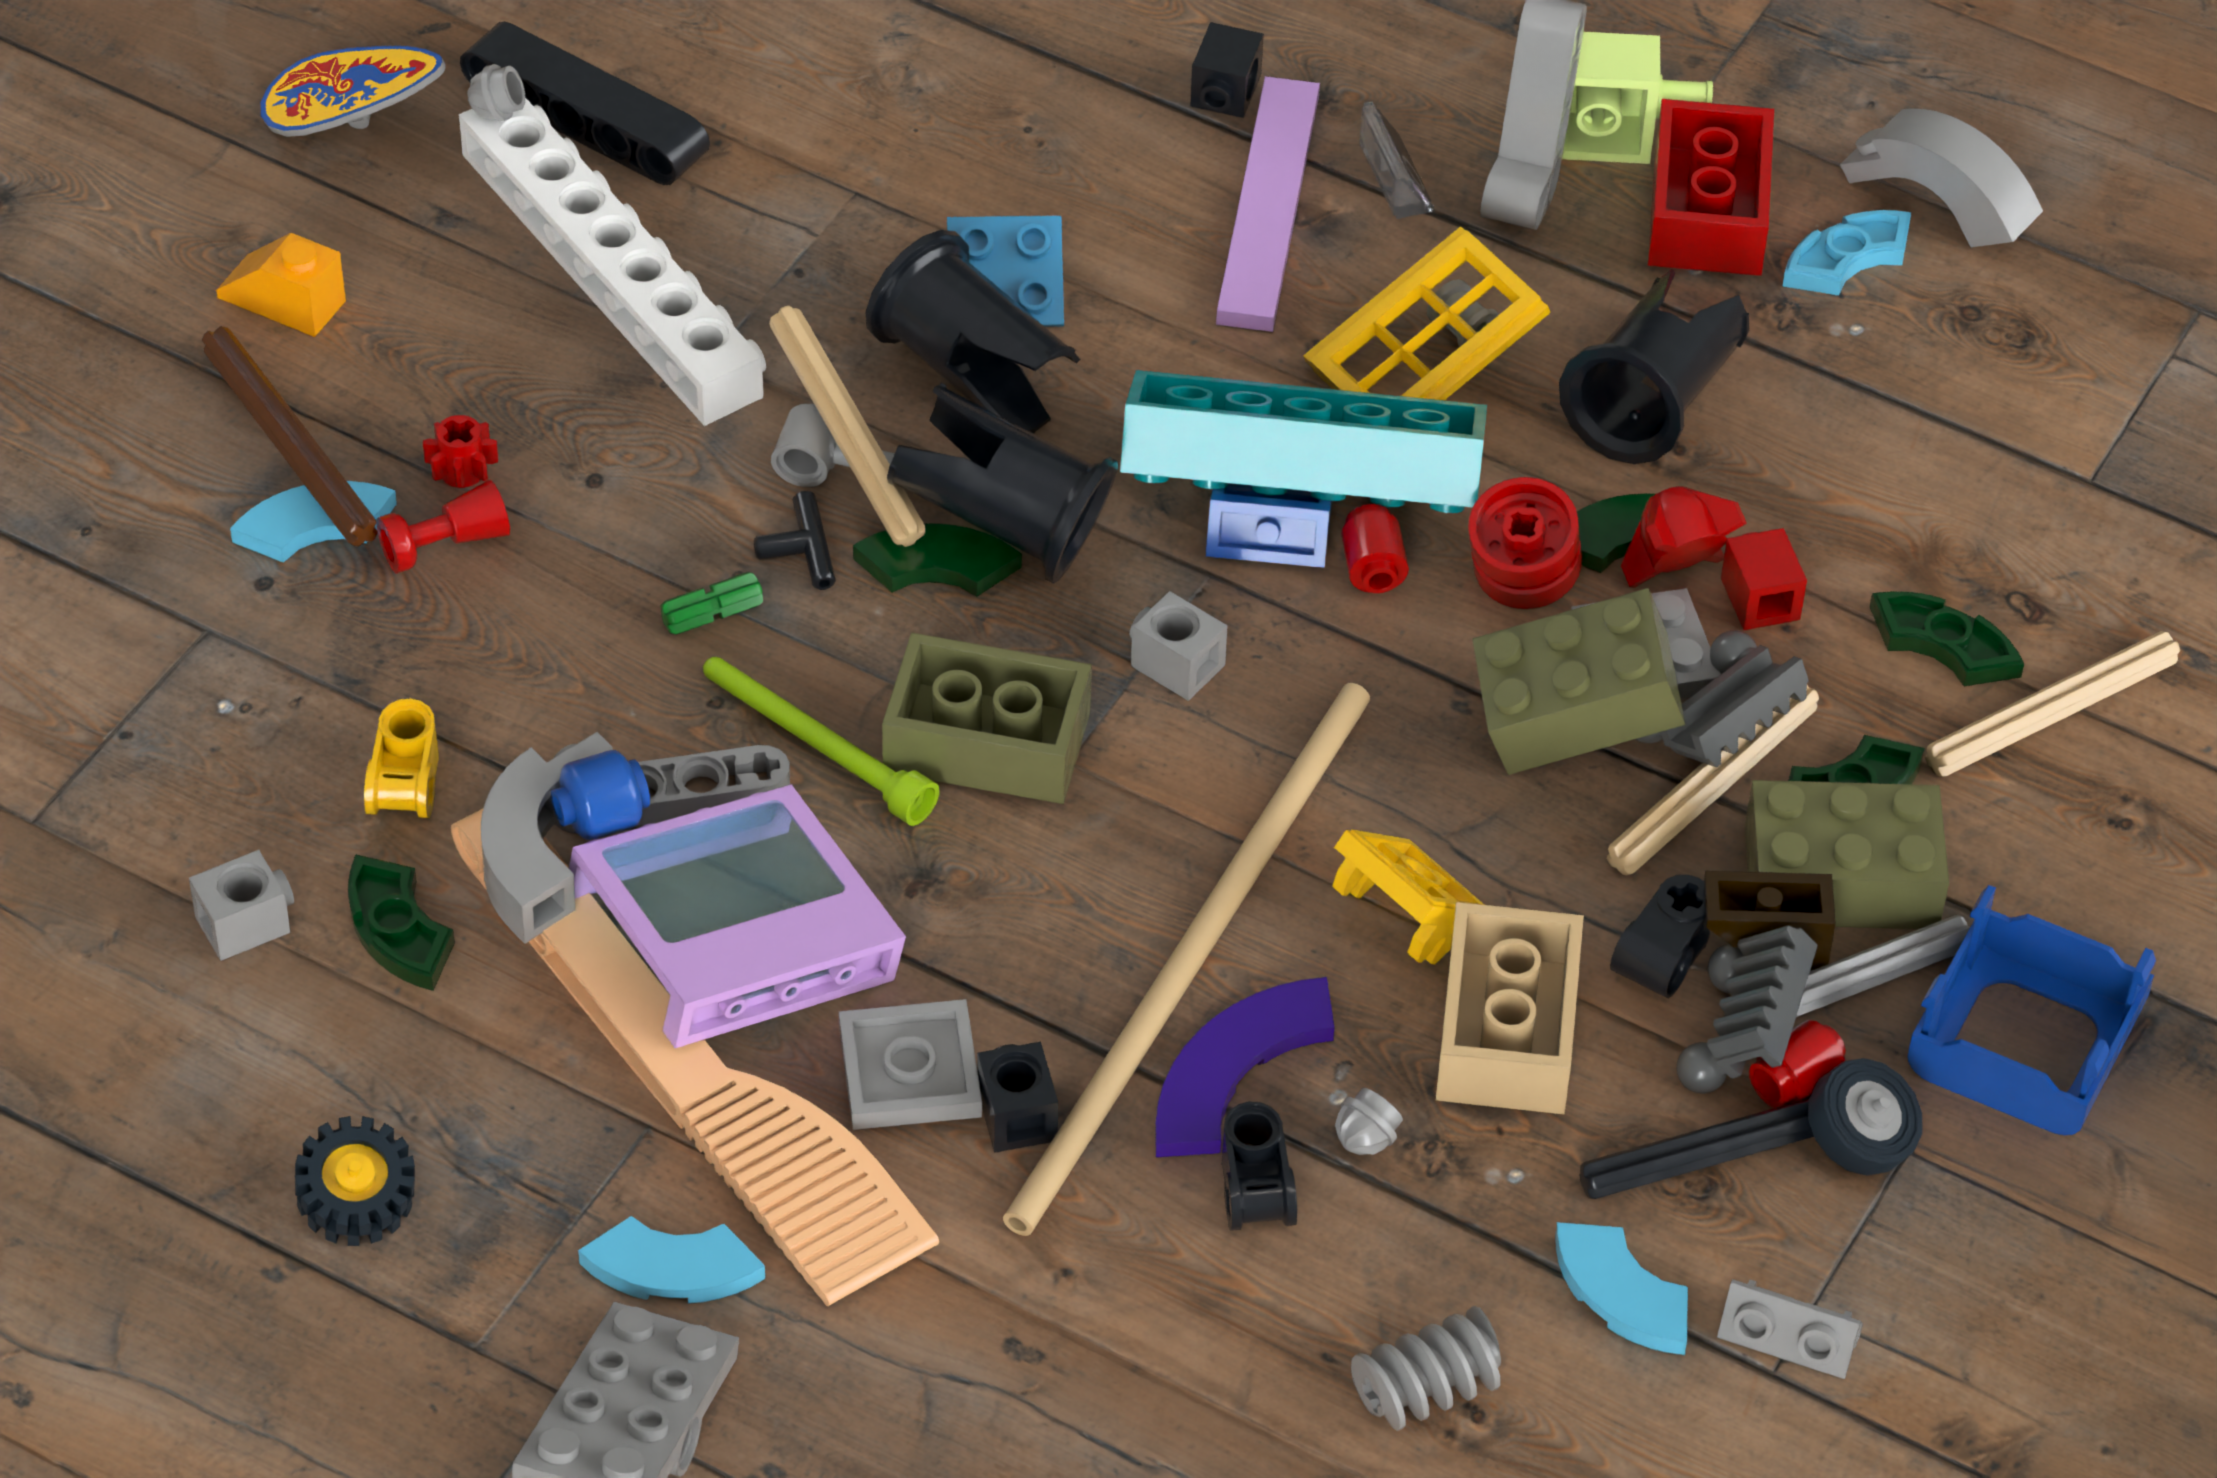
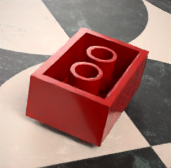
M1662 99L1655 147L1648 266L1762 275L1769 230L1774 109Z

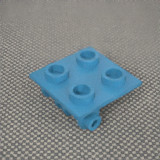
M1061 216L947 217V230L958 233L969 246L970 264L1044 327L1064 326Z

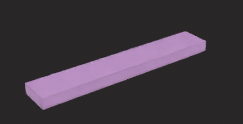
M1265 76L1217 307L1216 325L1273 332L1319 100L1320 83Z

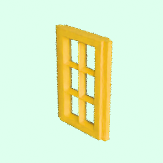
M1460 226L1304 354L1303 357L1305 362L1313 368V371L1332 389L1369 393L1368 390L1404 362L1421 379L1401 396L1446 400L1551 312L1549 306L1541 300V297L1468 230H1464ZM1469 262L1485 279L1449 307L1432 290L1464 263ZM1495 286L1513 304L1479 332H1476L1459 315ZM1424 299L1440 316L1403 345L1386 327L1419 300ZM1450 324L1468 341L1434 369L1430 370L1413 353ZM1377 336L1394 353L1358 382L1341 364Z

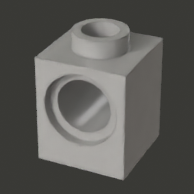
M1171 591L1152 608L1146 607L1141 610L1131 625L1129 633L1132 639L1131 667L1187 701L1225 666L1227 625Z
M260 850L189 877L195 918L220 961L291 933L287 906L294 904L292 889L281 869L271 871Z

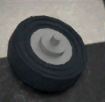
M1866 1058L1841 1062L1818 1080L1809 1098L1808 1120L1816 1142L1832 1161L1847 1171L1866 1176L1889 1172L1913 1154L1922 1136V1111L1915 1092L1899 1073L1884 1063Z

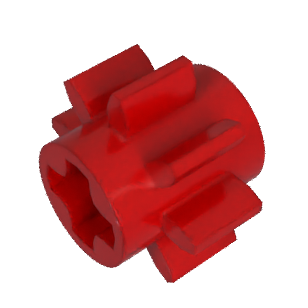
M454 415L440 423H434L435 439L423 440L424 461L431 464L433 480L443 479L448 485L457 488L470 487L481 480L486 481L488 479L486 464H495L499 460L497 440L490 439L489 424L487 422L479 424L474 418L466 415Z

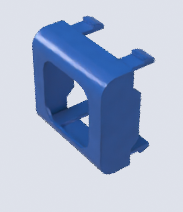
M1988 885L1981 892L1970 913V917L1974 918V921L1945 975L1940 974L1934 979L1922 1001L1921 1006L1926 1008L1911 1037L1908 1051L1909 1065L1917 1075L1937 1086L2058 1135L2076 1134L2081 1130L2149 996L2154 975L2150 973L2156 962L2154 952L2151 949L2145 948L2135 968L2125 964L2110 946L2030 914L2011 918L1993 911L1991 908L1996 888ZM1998 983L2013 984L2078 1010L2093 1021L2097 1029V1037L2072 1086L2067 1092L2059 1090L2044 1072L1963 1039L1956 1040L1980 993L1985 988Z

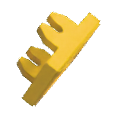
M1351 829L1344 832L1334 847L1345 857V860L1338 868L1332 887L1342 896H1347L1351 893L1356 898H1361L1375 884L1421 924L1413 935L1407 951L1419 963L1426 959L1430 964L1435 965L1451 950L1456 902L1485 905L1410 839Z

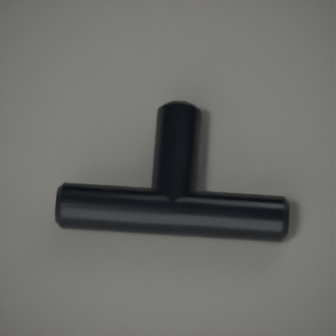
M801 491L792 499L799 530L756 536L753 540L754 551L759 560L805 553L813 587L825 590L835 584L836 578L815 494L811 491Z

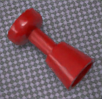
M487 480L442 506V515L409 526L406 520L396 513L386 514L376 519V527L382 550L395 574L413 568L417 560L416 548L450 537L454 543H464L510 535L508 514L500 492L492 480Z

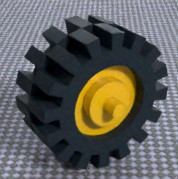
M351 1116L339 1118V1129L332 1130L327 1122L318 1127L317 1140L310 1135L303 1143V1155L298 1154L295 1163V1196H297V1207L301 1216L308 1215V1226L315 1233L321 1227L324 1228L325 1239L333 1243H337L339 1234L348 1236V1246H359V1236L368 1235L372 1244L382 1240V1230L385 1228L393 1234L400 1227L401 1215L408 1217L412 1208V1197H414L415 1164L413 1155L408 1156L409 1145L404 1138L401 1137L398 1140H394V1128L384 1123L380 1131L374 1129V1118L362 1116L361 1126H351Z

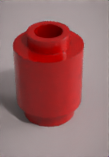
M1366 504L1353 509L1347 515L1345 525L1341 531L1350 581L1354 587L1364 592L1376 594L1388 592L1399 586L1406 579L1409 571L1400 523L1386 507L1379 504Z
M1806 1020L1792 1029L1781 1066L1772 1068L1762 1057H1756V1062L1749 1068L1751 1084L1758 1096L1773 1108L1805 1100L1811 1096L1816 1083L1821 1077L1845 1061L1846 1048L1844 1042L1832 1027L1822 1025L1814 1020Z

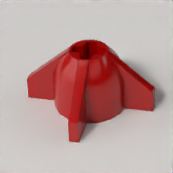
M1684 486L1671 487L1652 496L1646 502L1639 525L1621 564L1629 587L1635 588L1661 572L1681 570L1703 560L1713 563L1722 561L1724 554L1721 548L1726 544V535L1747 524L1738 502Z

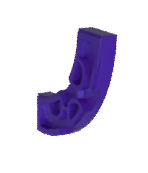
M1327 977L1299 980L1255 993L1228 1007L1197 1031L1173 1062L1163 1083L1155 1123L1156 1157L1221 1153V1125L1225 1111L1236 1092V1085L1256 1064H1265L1271 1059L1293 1049L1315 1043L1334 1041L1335 1026Z

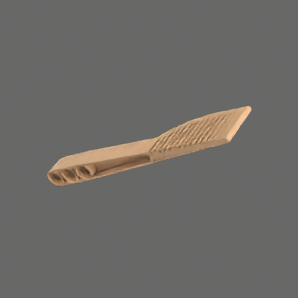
M483 809L453 823L451 825V834L461 858L486 889L481 841V818ZM544 837L543 841L547 845V847L569 868V866L565 863V861L561 858V856L557 853L553 846ZM590 893L575 899V911L543 930V933L529 941L535 951L681 1129L685 1127L686 1136L690 1141L695 1140V1147L700 1153L704 1151L705 1159L709 1164H714L715 1171L719 1176H724V1182L729 1188L732 1187L736 1197L744 1201L746 1209L754 1214L755 1220L763 1225L764 1231L774 1239V1243L783 1250L787 1259L791 1260L796 1270L802 1274L806 1282L814 1289L826 1306L837 1302L939 1244L936 1233L884 1167L862 1142L836 1119L810 1101L782 1086L755 1075L727 1068L705 1039L682 1047H673L662 1031L670 999L669 993Z

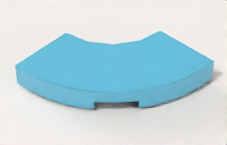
M1897 210L1860 212L1843 216L1842 223L1821 232L1818 229L1812 231L1792 252L1786 265L1782 286L1839 296L1845 282L1860 270L1878 265H1902L1911 212Z
M347 481L375 519L390 514L397 505L395 490L365 482ZM305 485L283 491L262 501L240 517L230 528L232 543L283 563L299 549L326 540L345 539Z
M630 1216L578 1250L579 1264L595 1278L617 1291L645 1300L648 1299L649 1295L667 1298H688V1303L706 1302L737 1294L766 1279L765 1265L725 1224L699 1234L672 1235L652 1230Z
M1557 1222L1555 1244L1558 1263L1563 1277L1576 1299L1584 1301L1594 1312L1608 1322L1607 1328L1619 1336L1650 1349L1685 1355L1687 1345L1688 1287L1662 1281L1643 1269L1627 1249L1623 1227Z

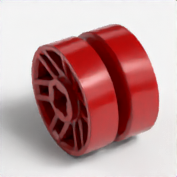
M1518 477L1497 483L1479 497L1470 513L1468 531L1474 574L1482 590L1498 603L1517 609H1534L1547 606L1568 593L1577 581L1582 565L1578 516L1569 496L1558 486L1546 480L1533 477Z

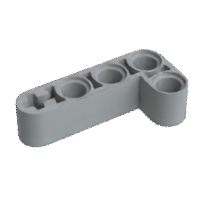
M1569 0L1525 1L1519 24L1499 153L1488 175L1481 202L1480 216L1483 218L1537 230L1553 199L1559 178L1586 20V4Z

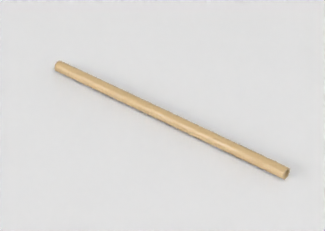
M1347 683L1337 695L1004 1214L1003 1221L1011 1231L1022 1236H1029L1037 1226L1369 704L1370 695L1362 686L1355 683Z

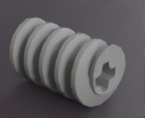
M1472 1306L1467 1310L1465 1317L1459 1314L1448 1316L1443 1320L1442 1327L1431 1323L1424 1326L1419 1331L1418 1336L1409 1333L1402 1335L1396 1340L1395 1347L1386 1343L1378 1345L1372 1350L1371 1357L1363 1353L1356 1354L1351 1360L1353 1383L1366 1409L1372 1415L1384 1416L1391 1427L1399 1431L1406 1426L1403 1407L1408 1406L1414 1416L1422 1421L1430 1416L1427 1400L1429 1396H1432L1440 1409L1446 1411L1453 1406L1451 1391L1453 1386L1456 1387L1461 1396L1467 1401L1477 1396L1475 1377L1477 1376L1487 1389L1491 1391L1498 1389L1501 1386L1498 1367L1501 1365L1499 1343L1485 1313L1480 1307Z

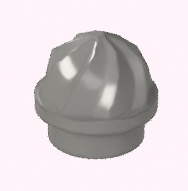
M496 64L488 65L483 68L482 72L471 78L470 88L467 91L468 102L479 117L504 121L510 119L513 112L524 108V86L518 72L512 66L501 68Z
M1362 1088L1355 1098L1346 1097L1341 1103L1335 1128L1341 1144L1347 1151L1358 1155H1374L1395 1142L1397 1139L1395 1130L1401 1124L1403 1118L1398 1110L1385 1098L1368 1088Z

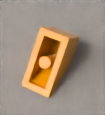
M289 233L247 254L217 288V298L316 337L346 302L341 254L339 251L294 233Z

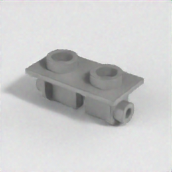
M1732 1279L1717 1338L1845 1379L1853 1349L1857 1346L1863 1323L1860 1320L1852 1318V1312L1846 1310L1844 1314L1810 1303H1804L1794 1298L1757 1287V1281L1751 1279L1748 1284Z

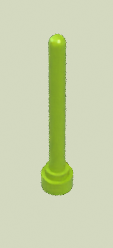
M711 657L705 661L703 673L709 680L883 793V800L888 803L889 812L908 825L915 826L920 824L934 809L939 797V786L934 781L916 770L910 772L900 770L895 772L722 658Z

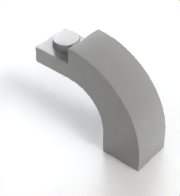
M1915 108L1902 109L1883 128H1877L1862 135L1855 143L1857 148L1840 164L1849 183L1901 177L1926 186L1937 194L1950 208L1970 247L2014 242L2043 212L2035 193L2023 173L1996 143L1969 124L1937 111Z
M595 732L578 744H570L562 748L549 762H546L532 747L510 763L500 774L485 801L481 818V841L484 881L487 893L499 917L524 944L575 911L574 874L547 847L543 838L558 821L552 805L551 791L560 788L559 778L563 766L568 762L613 750V747L598 732Z

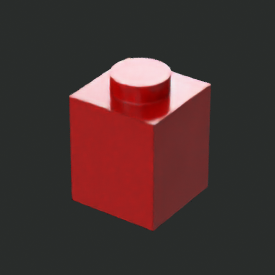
M1784 528L1764 532H1750L1742 536L1727 538L1721 580L1743 630L1800 620L1807 578Z

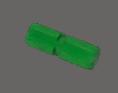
M746 572L711 584L709 586L711 591L705 593L703 588L665 600L660 606L661 617L666 629L670 634L678 635L714 622V615L719 614V617L723 619L761 605L763 602V591L755 574Z

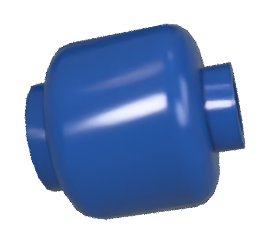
M609 750L568 762L561 769L559 778L560 788L551 791L553 809L560 825L564 827L571 824L575 832L584 840L599 839L638 826L643 809L650 806L649 789L641 766L636 759L628 761L616 750Z

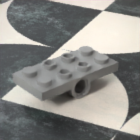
M613 1302L515 1458L512 1478H667L669 1474L682 1477L693 1459L700 1436L702 1417L737 1360L739 1337L714 1331L706 1326L694 1325L655 1314L643 1308Z

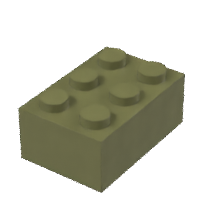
M1649 588L1472 638L1488 733L1508 775L1686 725L1668 634Z
M911 632L882 723L883 764L895 772L900 770L907 772L916 770L932 781L1064 804L1090 715L1092 664Z
M1752 780L1744 827L1747 872L1832 874L1835 927L1920 929L1941 921L1949 887V874L1940 785Z

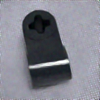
M1675 875L1667 878L1660 885L1638 918L1631 922L1621 935L1611 958L1610 969L1668 999L1672 997L1684 981L1691 965L1706 947L1710 937V930L1706 928L1704 881L1692 875Z
M1249 1101L1238 1104L1229 1111L1225 1118L1221 1165L1224 1176L1225 1209L1230 1231L1241 1230L1243 1223L1282 1220L1285 1226L1297 1224L1296 1186L1293 1170L1289 1167L1283 1123L1279 1114L1271 1106L1262 1102ZM1246 1142H1256V1143H1258V1144H1260V1145L1251 1146V1145H1246V1144H1244V1143H1246Z

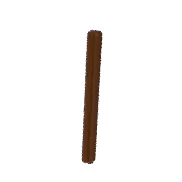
M222 326L214 332L207 331L202 338L205 344L204 353L344 538L351 545L358 547L365 541L372 542L378 534L375 528L376 519L230 329Z

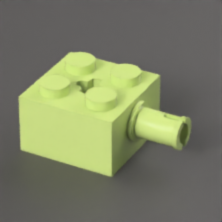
M1583 32L1562 159L1650 164L1655 121L1660 116L1662 99L1712 103L1713 82L1663 80V76L1660 74V36Z

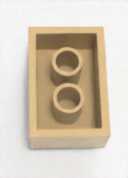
M1456 902L1436 1101L1565 1114L1572 1061L1584 915Z

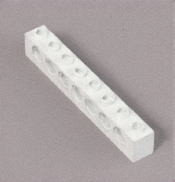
M525 98L524 108L513 112L512 117L504 121L479 117L473 109L459 114L462 154L465 159L704 426L763 398L762 372L766 370V362L756 342L751 339L746 340L739 333L725 308L721 305L715 306L702 292L701 286L694 274L690 271L684 272L671 258L670 252L663 240L659 237L653 238L641 225L635 210L629 204H622L610 191L604 176L597 170L592 171L580 158L574 143L567 137L563 139L554 130L546 113L540 106H533Z

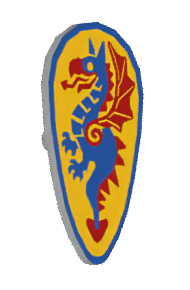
M411 46L356 47L317 53L297 61L273 80L267 87L260 102L261 117L272 132L286 137L305 136L345 123L356 129H364L369 125L372 113L396 104L422 90L444 73L446 64L439 54L427 49Z

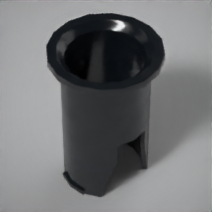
M938 230L922 236L895 258L885 269L872 290L865 311L866 328L882 343L895 344L902 341L968 400L1035 434L1051 418L1019 365L1036 371L1048 361L1061 356H1065L1077 364L1081 359L1075 353L1076 350L1064 344L970 264L969 246L955 231Z
M1671 269L1661 278L1657 277L1651 289L1603 344L1584 348L1566 364L1559 380L1560 405L1570 427L1587 446L1609 459L1625 463L1640 464L1656 461L1672 450L1684 428V411L1736 348H1741L1750 331L1749 313L1746 312L1739 295L1698 311L1688 323L1670 312L1659 310L1675 276L1674 270ZM1648 376L1659 388V391L1652 389L1641 381Z
M940 383V385L935 386L933 389L937 399L929 421L971 461L966 458L899 445L889 466L887 474L888 483L891 485L895 483L1040 559L1044 569H1046L1045 580L1053 584L1056 583L1069 569L1092 531L1113 486L1118 470V461L1109 457L1104 459L1102 463L1099 462L1092 465L948 390L945 384Z

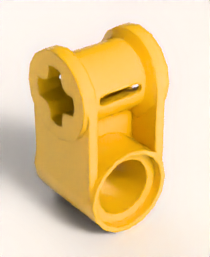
M411 698L400 699L390 703L381 712L372 759L368 762L365 776L364 807L366 814L377 815L380 809L416 811L419 818H430L432 814L439 751L434 713L422 701Z

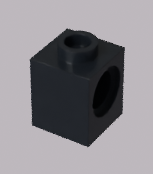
M1210 22L1192 64L1190 106L1244 118L1262 74L1264 34Z
M1041 1041L1023 1045L1008 1044L994 1050L978 1052L977 1072L982 1110L994 1153L1051 1143L1058 1132V1099Z

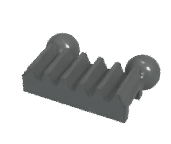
M1726 631L1713 641L1710 648L1711 663L1720 671L1721 675L1682 704L1686 725L1635 740L1642 743H1656L1663 739L1664 745L1670 747L1675 753L1717 768L1721 765V750L1735 754L1738 752V737L1752 741L1755 739L1756 724L1769 728L1773 721V711L1786 715L1790 711V698L1801 702L1807 698V682L1809 680L1801 658L1793 656L1783 665L1773 663L1768 647L1762 645L1757 647L1752 637L1742 631Z
M1788 925L1741 939L1738 942L1739 948L1725 944L1713 952L1708 962L1709 978L1716 988L1732 996L1721 999L1719 1003L1725 1014V1017L1714 1019L1713 1022L1719 1037L1708 1039L1707 1043L1698 1042L1689 1045L1678 1058L1677 1075L1680 1082L1688 1090L1700 1094L1713 1092L1724 1083L1727 1075L1731 1079L1740 1077L1746 1060L1756 1057H1762L1772 1068L1782 1065L1818 946L1801 928L1796 929Z

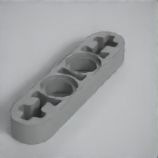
M755 745L638 762L643 770L648 787L656 791V794L650 798V806L643 809L641 821L638 825L662 822L693 813L701 808H711L749 797L754 793L767 792L790 785V762L785 753L769 745ZM766 772L769 779L759 780L756 773ZM729 775H735L736 785L729 786ZM696 777H708L718 783L714 789L705 793H695L685 787L689 780ZM559 821L555 823L561 830L576 833L571 824L562 827Z

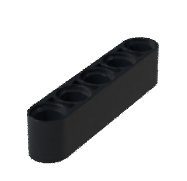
M505 21L497 23L460 57L461 71L469 82H471L472 77L482 72L485 66L496 64L501 68L512 66L522 80L525 98L533 106L538 105L544 110L554 130L656 183L671 185L709 150L710 140L705 128L690 114L514 24Z

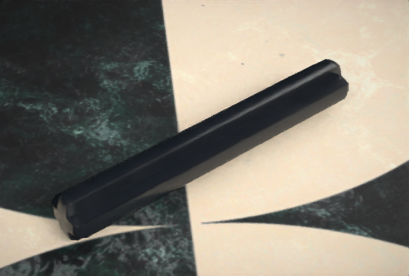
M1809 1098L1585 1161L1580 1165L1579 1177L1581 1185L1587 1197L1597 1199L1814 1137L1808 1120Z

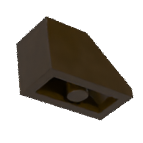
M1705 870L1704 891L1707 929L1732 947L1739 948L1738 942L1744 938L1788 925L1796 929L1801 928L1818 945L1810 971L1829 964L1836 924L1832 874Z

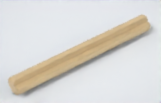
M791 306L780 308L779 312L770 318L771 330L892 541L897 545L905 547L915 544L916 540L925 534V525L904 488L895 483L894 485L888 483L889 462L801 310Z
M2165 631L2151 635L1930 743L1927 747V755L1925 756L1926 762L1929 767H1932L1937 776H1948L2176 664L2178 661L2177 654L2180 652L2179 644Z
M1807 685V698L1803 702L1790 698V711L1786 715L1773 711V721L1769 728L1756 724L1755 739L1752 741L1738 737V752L1735 754L1721 750V765L1717 768L1701 763L1609 845L1607 861L1610 866L1617 868L1622 875H1631L1636 872L1817 710L1816 702L1819 700L1817 691L1809 688Z

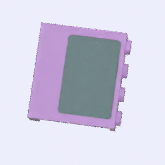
M792 784L767 792L754 793L749 797L711 808H701L693 813L662 822L649 823L640 828L603 839H593L572 849L569 869L574 874L575 899L588 893L593 894L597 892L670 994L662 1031L674 1048L895 980L906 936Z

